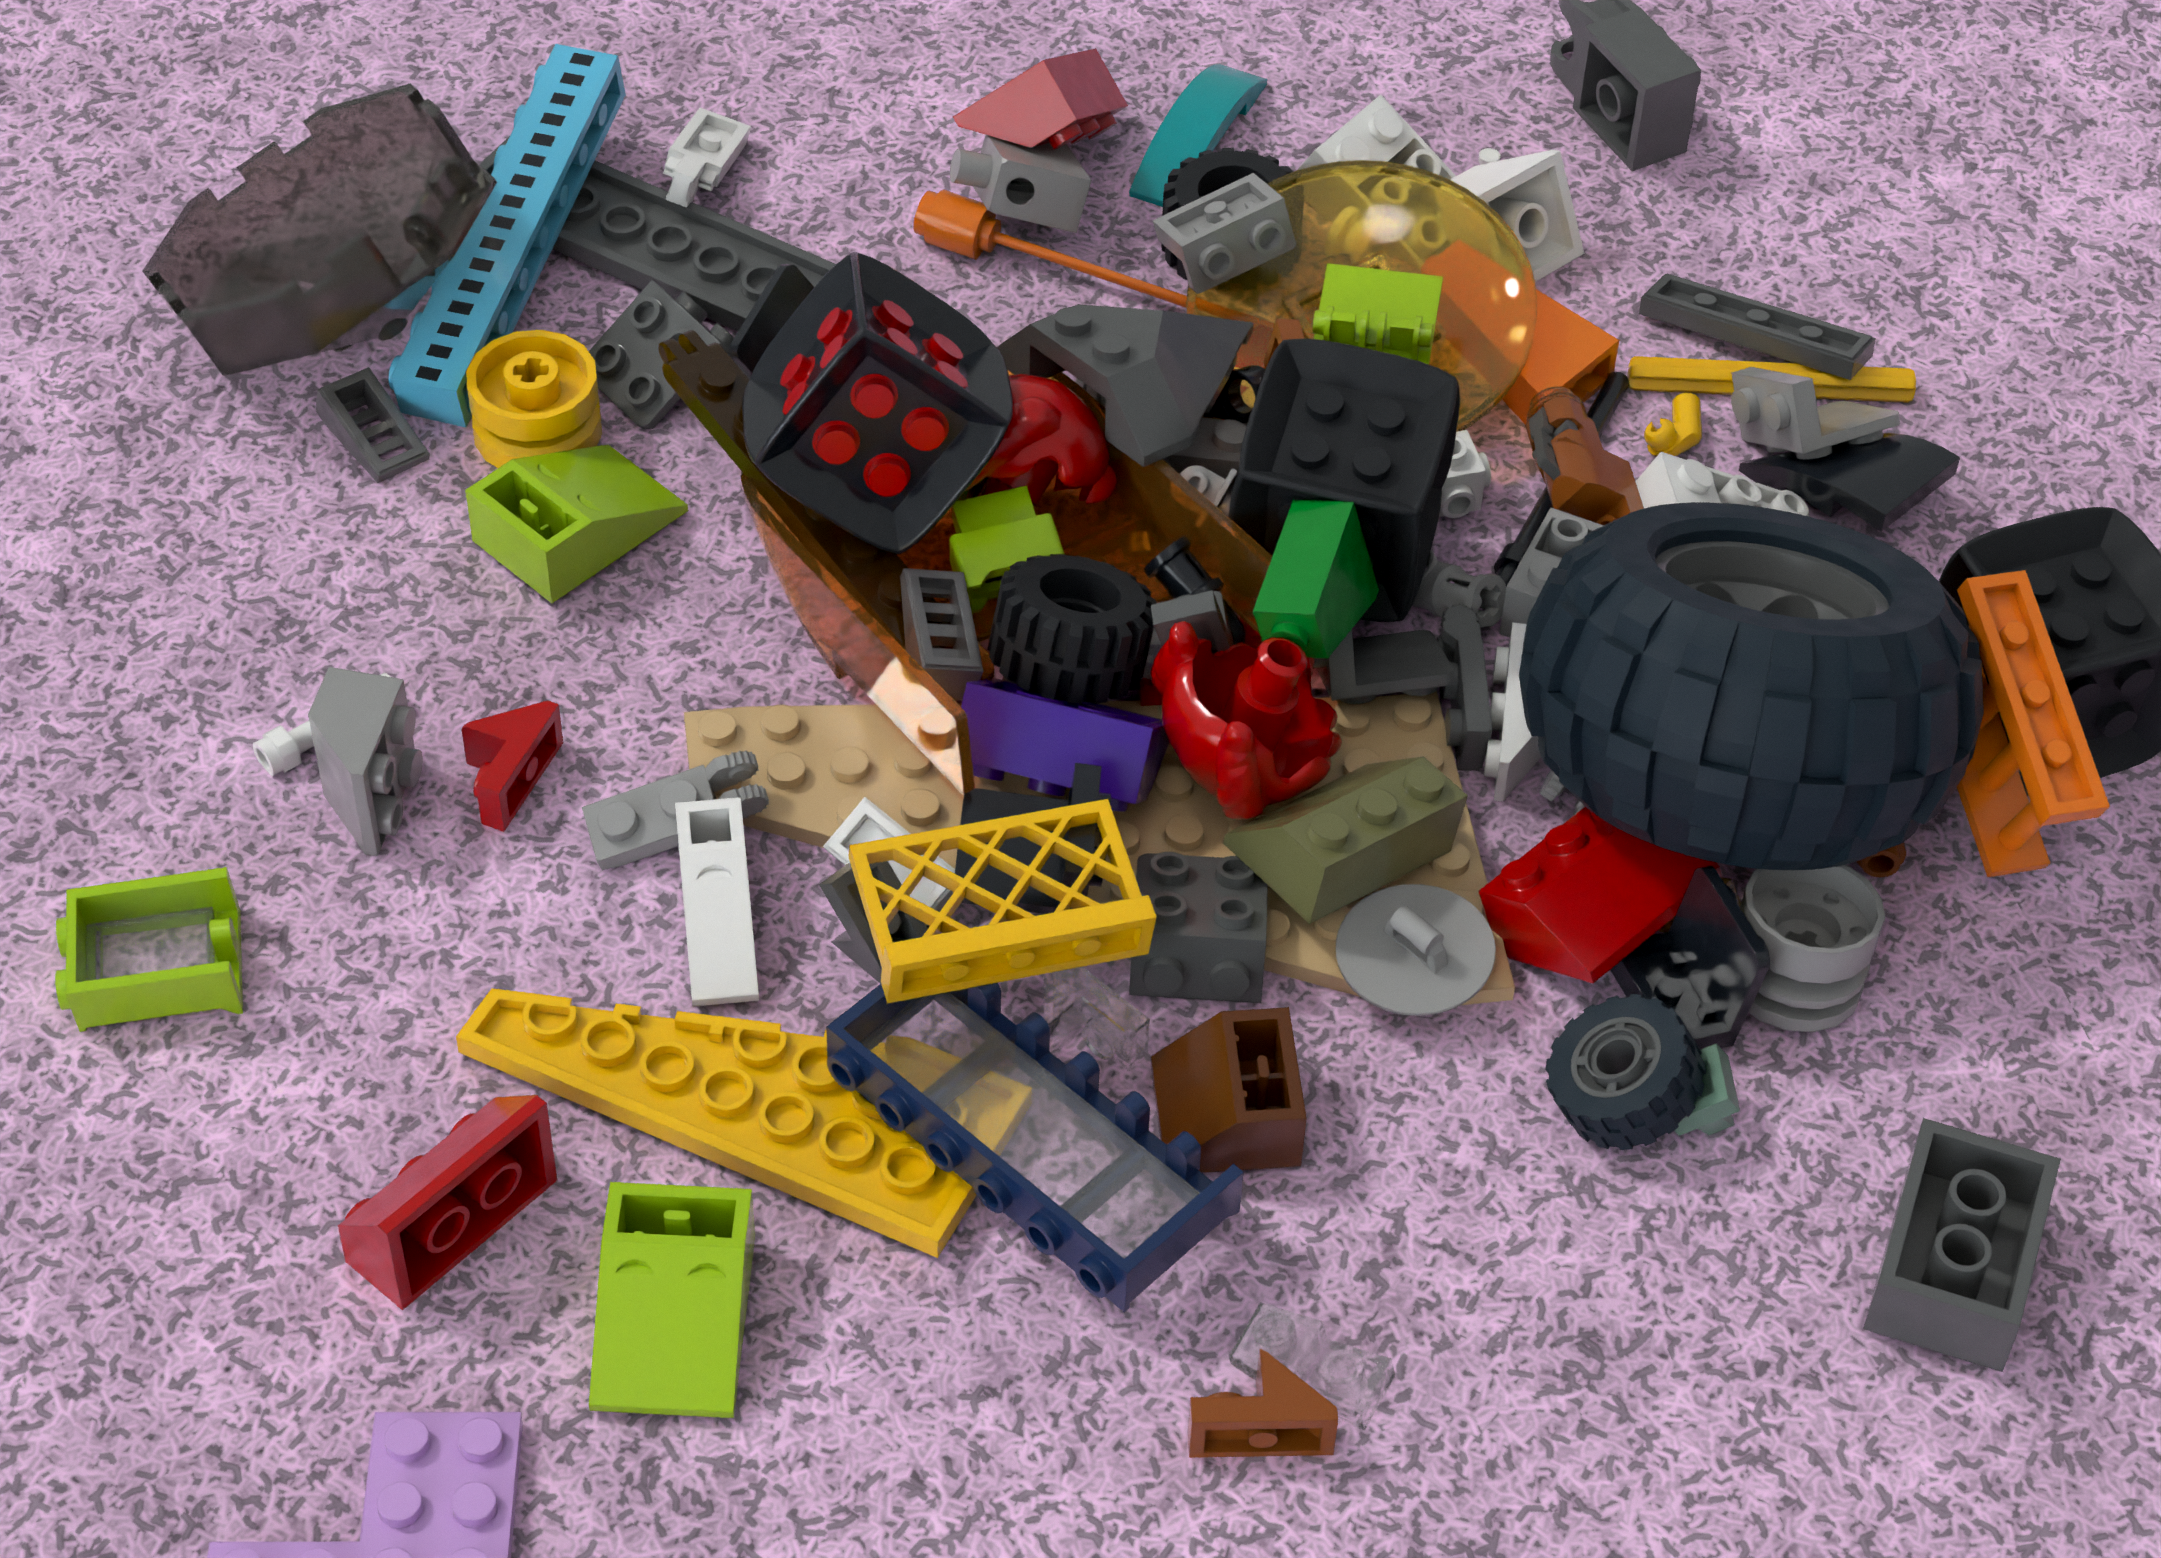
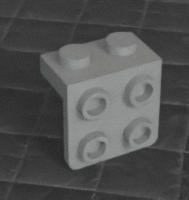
M1755 367L1731 373L1734 386L1731 404L1740 424L1742 440L1765 445L1768 452L1792 451L1796 452L1798 459L1820 458L1833 452L1832 445L1848 441L1850 444L1874 442L1883 438V430L1900 425L1899 411L1850 401H1835L1817 406L1813 378Z

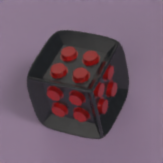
M852 252L828 271L811 290L773 338L756 364L742 399L745 446L753 463L770 481L785 493L865 543L900 555L916 545L934 528L980 474L1001 444L1013 417V398L1005 359L1000 350L981 329L949 304L887 264L870 256Z

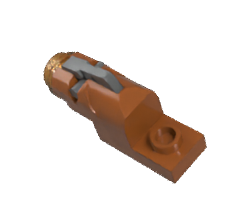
M1550 387L1537 393L1530 402L1525 427L1533 451L1532 456L1547 486L1552 507L1601 525H1606L1631 512L1644 509L1629 461L1603 449L1596 425L1587 416L1582 400L1565 387Z

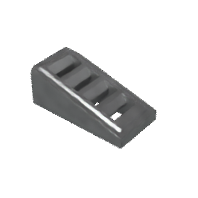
M369 367L317 389V414L377 483L429 460L430 453ZM364 405L369 408L354 416H350L348 413ZM375 419H379L381 421V423L374 425L370 428H367L363 431H361L359 428V426L369 423ZM389 432L394 436L374 446H371L369 441ZM401 446L407 450L385 461H382L379 457Z
M903 568L900 581L907 672L911 695L914 698L963 701L966 683L980 680L984 672L964 572ZM922 597L949 598V604L923 602ZM927 621L950 622L951 625L929 624ZM932 646L953 647V649L932 648Z

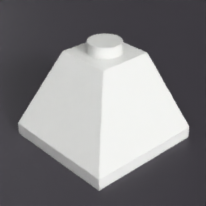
M1548 150L1477 165L1434 188L1446 241L1451 246L1459 241L1529 285L1584 254L1564 164L1559 150Z

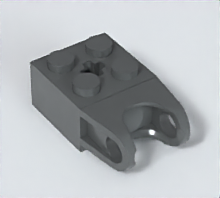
M1559 0V7L1570 25L1572 35L1569 38L1553 43L1550 65L1561 82L1574 95L1573 109L1631 171L1687 152L1690 130L1693 125L1697 91L1701 81V69L1694 59L1687 56L1667 35L1665 30L1657 25L1631 0H1596L1593 2ZM1573 52L1570 59L1565 58L1563 54Z

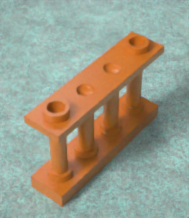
M2026 570L1967 578L1957 589L1967 617L1969 628L1979 642L1980 658L1989 684L1982 668L1984 714L1973 758L1967 765L1965 775L1957 785V790L1988 878L2044 869L2050 864V860L2039 829L2047 825L2100 817L2110 805ZM1998 712H2000L2001 718H2002V720H2003V723H2004V726H2005V729H2006L2008 738H2009V740H2010L2009 743H2008V740H2007V737H2006L2004 728H2003V726H2002V723H2001V720H2000V717H1999ZM2019 770H2020V772H2021V775H2022V778H2023V780H2024V783H2025V786H2026V789H2027L2029 798H2030V800H2031L2030 802H2029V800H2028L2026 791H2025V789H2024V786H2023V783H2022V780H2021V777H2020V774H2019Z

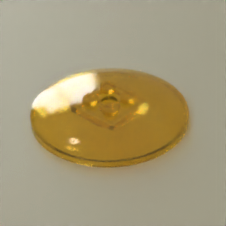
M1354 160L1320 164L1294 171L1267 183L1285 200L1296 246L1292 250L1200 294L1195 293L1188 283L1187 314L1253 323V334L1247 345L1242 344L1240 346L1234 369H1240L1249 365H1258L1265 369L1263 361L1276 319H1299L1304 339H1314V334L1312 333L1315 310H1319L1327 263L1443 276L1429 365L1451 374L1458 381L1460 408L1457 431H1463L1471 427L1487 415L1505 397L1526 364L1536 329L1537 294L1531 265L1521 243L1502 217L1484 200L1448 178L1424 169L1385 161ZM1242 380L1240 387L1242 399L1248 407L1253 408L1255 402L1254 391L1247 381Z

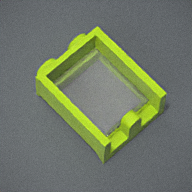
M227 867L66 889V917L57 918L56 920L57 943L61 956L66 957V969L56 971L55 985L61 1010H72L80 1032L87 1031L88 1027L220 1008L235 1014H243L241 911Z

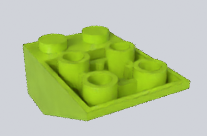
M608 444L512 459L465 490L472 541L550 603H554L689 511L687 503Z
M610 1182L601 1240L589 1411L734 1418L755 1244L752 1189Z

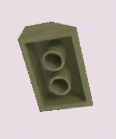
M1424 756L1366 764L1226 833L1223 844L1301 917L1311 924L1450 852L1468 795Z

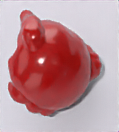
M1009 375L1013 398V417L990 461L966 490L971 489L985 477L990 481L981 496L1027 486L1032 504L1036 506L1056 475L1054 492L1082 488L1079 494V501L1086 500V504L1103 502L1111 497L1117 484L1116 472L1109 464L1108 443L1092 410L1063 383L1034 375Z
M1186 621L1177 622L1171 627L1169 639L1161 647L1154 659L1151 677L1156 690L1163 696L1162 722L1165 733L1177 753L1180 763L1191 778L1201 788L1217 798L1226 817L1242 821L1262 814L1267 805L1286 801L1320 783L1331 769L1330 758L1340 750L1342 739L1339 733L1332 731L1337 722V712L1326 701L1312 696V686L1306 672L1308 660L1301 647L1284 638H1269L1259 645L1258 650L1240 642L1230 646L1225 651L1212 653L1211 641L1198 639L1190 623Z

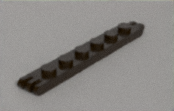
M694 330L680 334L678 342L673 338L659 344V354L664 361L662 371L668 384L901 664L907 668L900 576L903 568H909L897 554L865 543L785 493L770 481L753 463L745 446L742 399L749 379L720 344L714 342L706 345ZM922 597L923 602L937 603L933 597ZM927 621L929 624L951 625L950 622ZM932 646V648L943 649L944 647L945 649H953V647L949 646Z

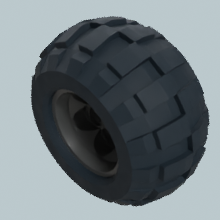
M1691 502L1664 504L1631 512L1593 530L1585 536L1582 544L1572 548L1563 555L1558 567H1553L1530 611L1523 641L1519 681L1526 724L1531 736H1538V748L1544 763L1559 777V782L1595 815L1634 837L1687 856L1739 867L1794 871L1842 866L1899 845L1917 831L1920 823L1924 825L1942 810L1965 775L1967 765L1973 758L1984 714L1982 661L1980 660L1979 642L1969 626L1966 625L1967 617L1962 608L1925 567L1898 549L1858 531L1796 513L1740 504Z

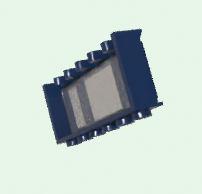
M998 983L888 1004L882 984H880L826 1026L827 1067L834 1080L842 1088L850 1092L856 1090L876 1107L880 1117L889 1127L895 1131L901 1132L904 1130L924 1146L926 1153L936 1166L945 1172L954 1171L974 1188L978 1198L988 1209L998 1214L1005 1213L1024 1229L1030 1242L1040 1252L1046 1255L1054 1254L1075 1271L1078 1280L1088 1292L1098 1298L1106 1297L1124 1313L1130 1308L1132 1300L1223 1220L1240 1212L1244 1171L1235 1164H1232L1219 1177L1211 1181L1199 1171L1201 1147L1193 1135L1183 1131L1166 1145L1149 1131L1150 1107L1140 1093L1131 1091L1115 1104L1099 1091L1100 1068L1092 1055L1082 1051L1065 1064L1049 1051L1050 1027L1040 1014L1032 1012L1017 1025L1001 1013V988Z

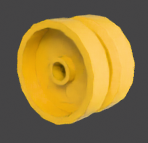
M546 330L516 331L494 339L475 353L466 370L470 411L472 412L474 443L485 461L499 468L512 459L598 445L602 436L596 363L583 344L566 334Z

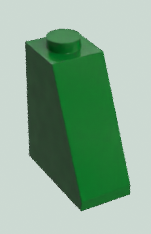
M1292 501L1253 609L1262 642L1269 638H1284L1300 646L1307 658L1328 659L1376 600L1379 589L1354 502Z

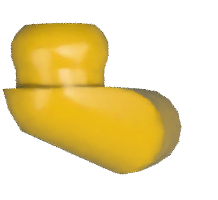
M1682 393L1675 396L1672 400V422L1668 419L1660 418L1661 427L1656 429L1652 422L1648 424L1644 431L1648 452L1655 457L1660 452L1678 456L1699 444L1702 438L1701 401L1697 395Z

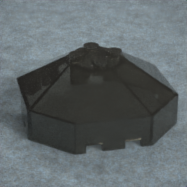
M411 83L319 109L302 121L311 134L304 141L285 154L275 142H272L236 167L245 182L224 197L217 200L212 191L206 188L189 200L142 272L171 312L223 376L329 350L340 352L356 343L376 338L385 341L395 337L406 327L408 323L406 317L413 311L455 256L497 181L473 160L441 109L428 98L424 100L418 89Z

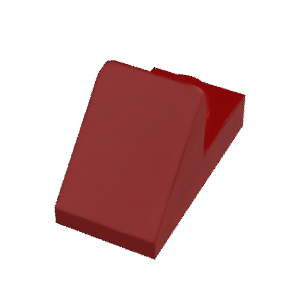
M548 700L474 720L464 724L462 727L466 763L480 768L474 782L473 793L474 797L478 799L481 824L504 832L564 743L560 709L557 703Z

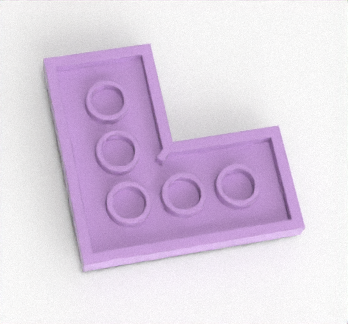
M375 1412L360 1541L209 1542L207 1558H511L523 1430L521 1412Z

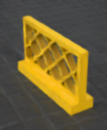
M1108 799L849 845L848 857L881 963V984L887 1004L1149 954L1157 917L1149 895H1141ZM1097 823L1103 841L1095 853L1091 854L1064 840L1063 837L1069 828ZM1023 837L1042 848L1031 864L1027 866L998 851L1006 839ZM958 848L977 858L966 876L962 878L933 863L941 851ZM1052 853L1083 868L1071 888L1040 872ZM1107 854H1108L1110 863L1104 860L1105 857L1107 856ZM893 860L912 871L901 887L896 890L874 878L869 864ZM988 864L1019 880L1006 900L975 884ZM1095 874L1118 886L1123 900L1100 904L1081 894V892ZM923 876L954 892L940 912L910 897V894ZM1029 886L1060 901L1054 913L1038 916L1016 905ZM964 898L995 913L988 925L969 928L951 917ZM880 900L888 904L884 910ZM900 910L929 925V928L920 938L893 942L888 925Z

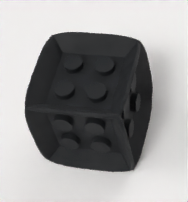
M1283 340L1274 351L1266 367L1242 442L1239 473L1233 486L1228 515L1226 564L1231 581L1237 586L1259 595L1293 500L1354 502L1379 589L1376 600L1360 620L1375 622L1404 620L1415 601L1425 572L1439 520L1442 487L1451 466L1460 408V389L1457 379L1437 367L1398 355L1325 340Z
M2090 507L2060 512L2012 524L1987 532L1962 545L1947 562L1939 582L1955 599L1963 612L1964 609L1957 589L1967 578L2026 570L2099 777L2102 778L2132 768L2157 755L2161 751V553L2145 533L2130 518L2115 508ZM1982 663V668H1983V671H1984V674H1985L1987 683L1989 684V680H1988V678H1987V675H1986V672H1985V669H1984V666H1983V663ZM1998 712L1999 717H2000V720H2001V723H2002V726H2003V728H2004V731H2005V734H2006V737H2007V740H2008V743H2009L2010 740H2009V738H2008V735H2007V732H2006V729H2005L2003 720H2002V718H2001L2000 712ZM2019 770V774H2020V777H2021V780H2022L2024 789H2025V791H2026L2027 796H2029V795H2028V792H2027V789H2026V786H2025V783H2024V780H2023V778H2022L2021 772H2020V770Z

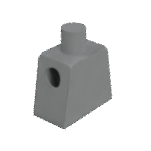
M986 135L981 153L957 149L954 152L950 166V181L952 183L973 186L988 211L1077 233L1092 180L1067 144L1055 150L1050 143L1030 148Z

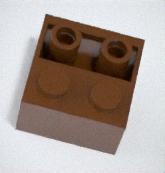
M1289 1007L1221 1011L1151 1056V1072L1160 1140L1167 1145L1183 1131L1193 1135L1201 1147L1199 1170L1201 1173L1226 1171L1232 1164H1235L1241 1170L1301 1166L1307 1118Z

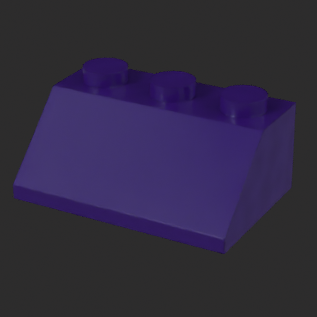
M991 678L966 683L950 758L968 762L966 773L996 781H1003L1005 772L1028 777L1027 788L1055 796H1065L1066 788L1071 787L1075 763L1101 766L1099 792L1111 794L1110 806L1112 810L1126 812L1128 803L1138 804L1148 799L1169 745V740L1160 718L1099 703L1082 702V704H1076L1063 700H1053L1041 697L1040 694L1035 692H1028L1017 686V683Z

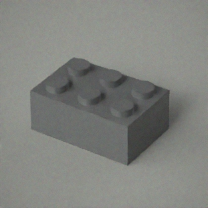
M1923 1118L1905 1174L1863 1329L2003 1372L2021 1325L2061 1158Z

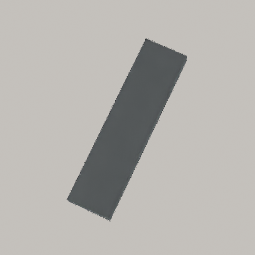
M1668 273L1664 274L1641 297L1640 315L1851 380L1873 356L1876 338L1870 335Z

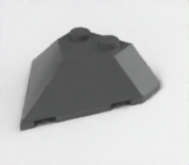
M1077 304L1060 309L1051 316L1029 324L1001 343L997 348L1005 359L1007 370L1014 375L1027 374L1049 378L1067 370L1105 397V440L1145 467L1192 446L1198 435L1199 422L1204 413H1210L1237 363V352L1242 344L1247 345L1253 334V323L1163 310Z

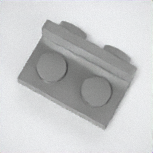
M1254 173L1153 220L1158 240L1182 261L1189 287L1197 294L1284 254L1296 246L1284 198Z

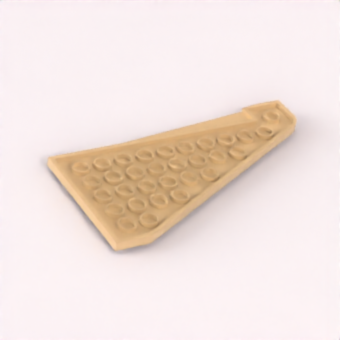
M1437 691L1424 696L1406 694L1379 696L1363 704H1348L1340 700L1332 701L1331 698H1317L1329 703L1337 712V722L1332 731L1339 733L1342 739L1340 750L1330 758L1331 769L1329 773L1311 789L1286 801L1267 805L1262 814L1246 821L1233 820L1225 816L1217 798L1201 788L1191 778L1180 763L1177 753L1169 742L1148 799L1138 804L1128 803L1126 812L1112 810L1135 878L1137 859L1146 853L1176 852L1189 856L1222 858L1236 856L1223 844L1226 833L1366 764L1424 756L1463 791L1452 747L1447 746L1445 721ZM1140 700L1099 703L1162 719V705L1141 706ZM962 703L774 705L684 712L689 769L704 765L706 768L714 758L730 755L732 752L735 753L739 750L752 751V754H755L759 766V771H756V775L745 781H740L736 785L715 792L716 799H718L724 792L735 788L740 789L742 786L745 787L749 784L762 785L766 789L769 805H766L767 808L763 809L762 812L749 815L748 818L743 819V826L824 848L825 843L864 797L909 833L914 834L959 826L964 794L973 788L1068 800L1070 792L1068 787L1066 788L1065 796L1037 792L1027 788L1028 777L1005 772L1003 781L985 779L966 773L968 762L950 758ZM1465 804L1450 852L1311 924L1268 886L1264 970L1359 996L1347 984L1338 967L1336 959L1338 930L1345 916L1358 902L1374 892L1392 886L1423 884L1446 889L1469 901L1487 920L1478 891L1488 883L1467 804ZM1096 832L1094 846L1099 847L1103 840L1100 832ZM957 848L941 851L938 856L955 869ZM1107 854L1105 861H1107V862L1110 863V860H1109V857H1108V854ZM1103 879L1101 887L1089 886L1087 897L1100 904L1123 900L1119 887ZM1494 931L1492 932L1496 951L1491 975L1483 988L1462 1005L1513 1000L1515 985L1502 938Z

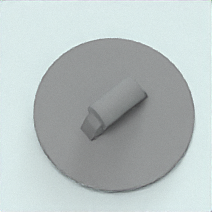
M1404 884L1384 888L1372 893L1358 902L1348 912L1340 925L1336 938L1338 967L1352 990L1370 1004L1385 1011L1402 1015L1425 1016L1439 1014L1466 1003L1486 984L1495 962L1496 948L1493 932L1481 912L1463 897L1446 889L1430 885Z

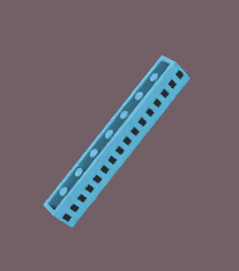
M555 44L546 64L538 67L530 97L526 105L521 104L518 107L514 118V129L506 145L502 144L497 149L494 158V169L486 185H481L475 194L473 212L466 226L460 227L457 230L453 241L452 254L445 268L439 269L435 274L428 303L423 312H418L415 315L411 325L410 339L402 355H397L391 363L388 381L390 388L394 390L401 413L467 427L472 418V412L469 406L466 370L475 353L492 340L513 332L626 96L618 55Z

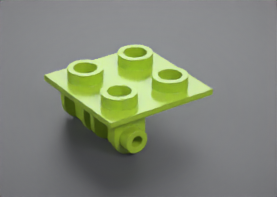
M1327 263L1319 310H1315L1312 329L1314 339L1348 344L1429 364L1443 276Z

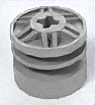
M1848 865L1794 871L1755 869L1746 885L1740 909L1755 933L1765 941L1769 951L1770 967L1749 1013L1759 1021L1789 1031L1816 1032L1837 1027L1854 1014L1861 998L1864 982L1870 969V961L1876 949L1885 920L1881 896L1867 878Z

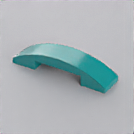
M1221 64L1211 65L1199 73L1175 101L1158 128L1129 190V196L1163 207L1164 185L1168 183L1170 172L1173 169H1180V162L1188 157L1199 158L1200 152L1213 151L1237 115H1247L1266 87L1268 79Z

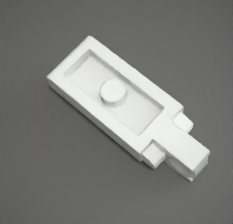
M699 108L669 148L663 174L672 177V183L666 195V200L688 207L694 200L698 187L712 191L714 186L717 187L744 149L751 126Z

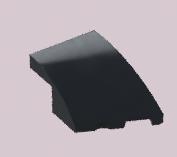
M1883 433L1882 439L1870 443L1850 444L1848 441L1832 445L1833 452L1820 458L1798 459L1796 452L1790 451L1740 463L1739 471L1756 483L1781 491L1789 490L1794 492L1829 517L1842 507H1845L1882 532L1956 474L1960 457L1944 447L1925 439L1905 434Z

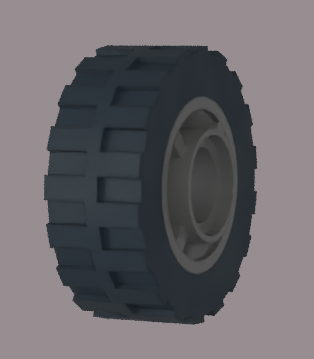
M1630 994V997L1619 998V996L1607 998L1606 1002L1596 1006L1592 1004L1583 1010L1584 1013L1575 1020L1572 1018L1564 1026L1565 1030L1561 1036L1555 1038L1551 1046L1552 1054L1546 1061L1545 1070L1549 1074V1079L1546 1080L1549 1092L1554 1098L1553 1100L1579 1136L1587 1142L1589 1140L1594 1141L1601 1148L1619 1147L1620 1150L1633 1149V1146L1644 1144L1647 1146L1657 1142V1138L1666 1133H1672L1679 1127L1678 1124L1685 1116H1690L1696 1108L1694 1103L1697 1097L1702 1096L1705 1085L1702 1078L1706 1074V1065L1700 1056L1702 1052L1673 1008L1668 1009L1663 1001L1654 997L1650 1000L1645 999L1643 995Z

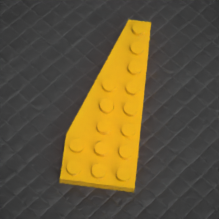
M491 988L456 1035L458 1053L936 1258L940 1256L977 1195L974 1188L954 1171L945 1172L936 1166L926 1153L924 1146L904 1130L901 1132L895 1131L889 1127L880 1117L876 1107L856 1090L852 1092L847 1091L834 1080L827 1067L826 1030L824 1037L788 1033L781 1030L780 1023L682 1011H677L675 1019L641 1015V1006L617 1003L613 1011L576 1007L572 1005V998ZM889 1037L886 1040V1044H880L872 1051L921 1093L927 1091L962 1062L960 1059L914 1040ZM990 1072L943 1111L998 1156H1001L1032 1106V1089Z

